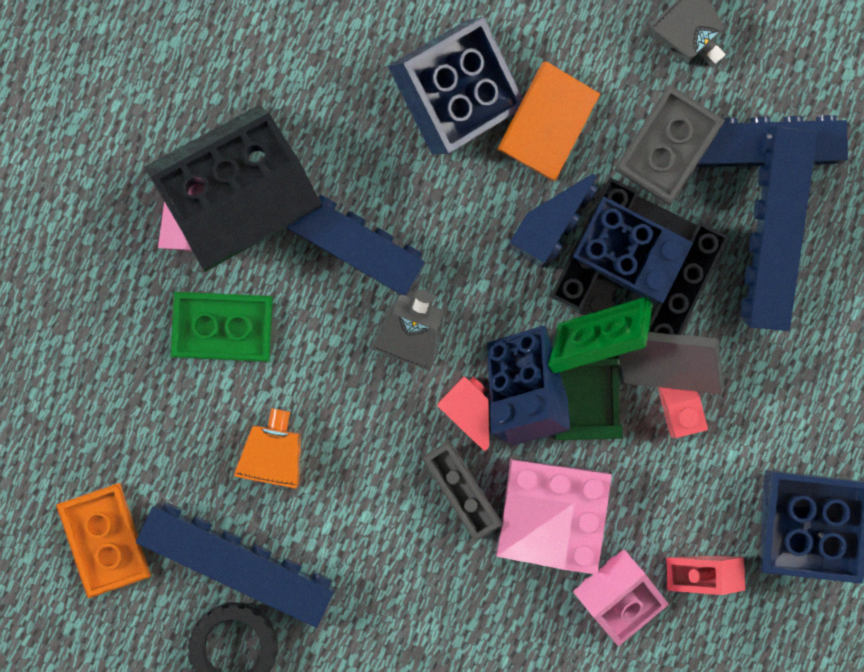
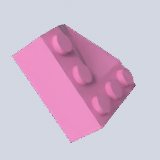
M510 458L501 520L503 525L500 527L496 556L598 575L612 474Z

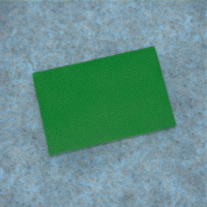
M174 292L170 357L270 362L273 296Z
M644 297L558 323L548 364L553 374L645 348L653 307L648 297Z

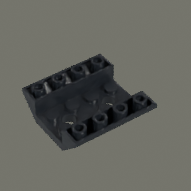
M257 105L144 166L145 171L167 205L204 272L322 208V204L300 161L270 113L261 105ZM261 151L265 153L264 158L260 162L252 163L248 161L249 155L253 152ZM197 183L205 185V189L201 194H188L192 185Z
M609 177L550 297L582 316L616 306L612 300V295L619 288L629 292L630 301L643 298L573 258L604 196L693 242L664 302H651L653 307L648 332L681 335L729 236L701 222L694 224L638 196L639 191Z

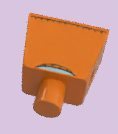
M271 408L267 427L261 425L252 426L234 477L291 488L299 487L301 433L287 431L290 411Z

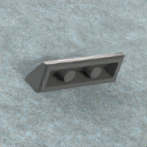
M450 440L422 457V460L475 542L503 525Z

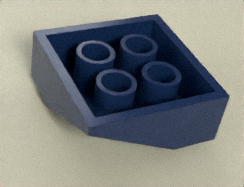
M484 17L466 20L388 65L431 154L451 153L516 113L523 100Z
M765 470L761 509V572L863 584L864 481Z

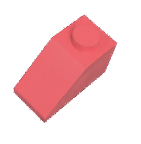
M463 376L438 402L437 406L476 444L486 451L489 447L488 399L483 394L487 389L474 376L470 380Z
M658 387L670 437L679 438L708 430L702 403L697 391Z
M717 555L666 558L668 591L715 595L745 591L744 557Z

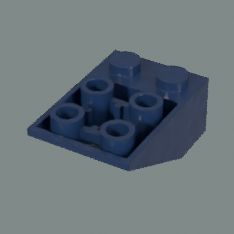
M595 174L589 175L528 212L507 248L539 267L545 262L551 264L563 244L558 242L561 235L565 234L568 236L580 218V215L575 213L579 205L585 208L598 187L593 185V182L597 176Z
M603 196L573 258L643 298L648 297L653 303H663L693 242Z
M544 325L488 342L491 434L511 445H517L569 431L568 398L560 372L553 374L548 366L552 346L546 327Z

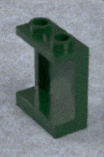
M611 357L560 372L568 398L570 430L554 434V440L623 439L619 403L620 359H612Z

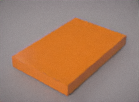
M547 61L542 62L497 150L549 180L556 181L600 93Z
M120 483L56 505L87 598L152 576L143 548L136 543L138 533Z

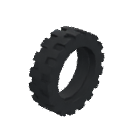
M241 602L224 603L205 613L192 629V634L188 641L190 654L188 658L190 665H193L195 669L193 672H221L210 662L207 656L206 643L208 635L215 626L231 620L245 622L254 629L260 640L261 652L259 660L247 672H270L274 666L278 654L277 633L274 631L270 619L266 618L262 611L256 607L253 608Z

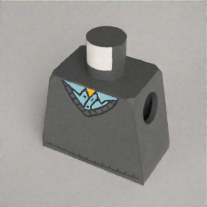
M677 0L649 25L646 33L685 64H688L700 54L713 67L727 54L714 41L725 29V26L708 0Z
M418 290L413 298L405 295L399 296L381 325L371 349L431 371L440 346L444 318L442 309L432 306L434 301L433 295L428 291Z

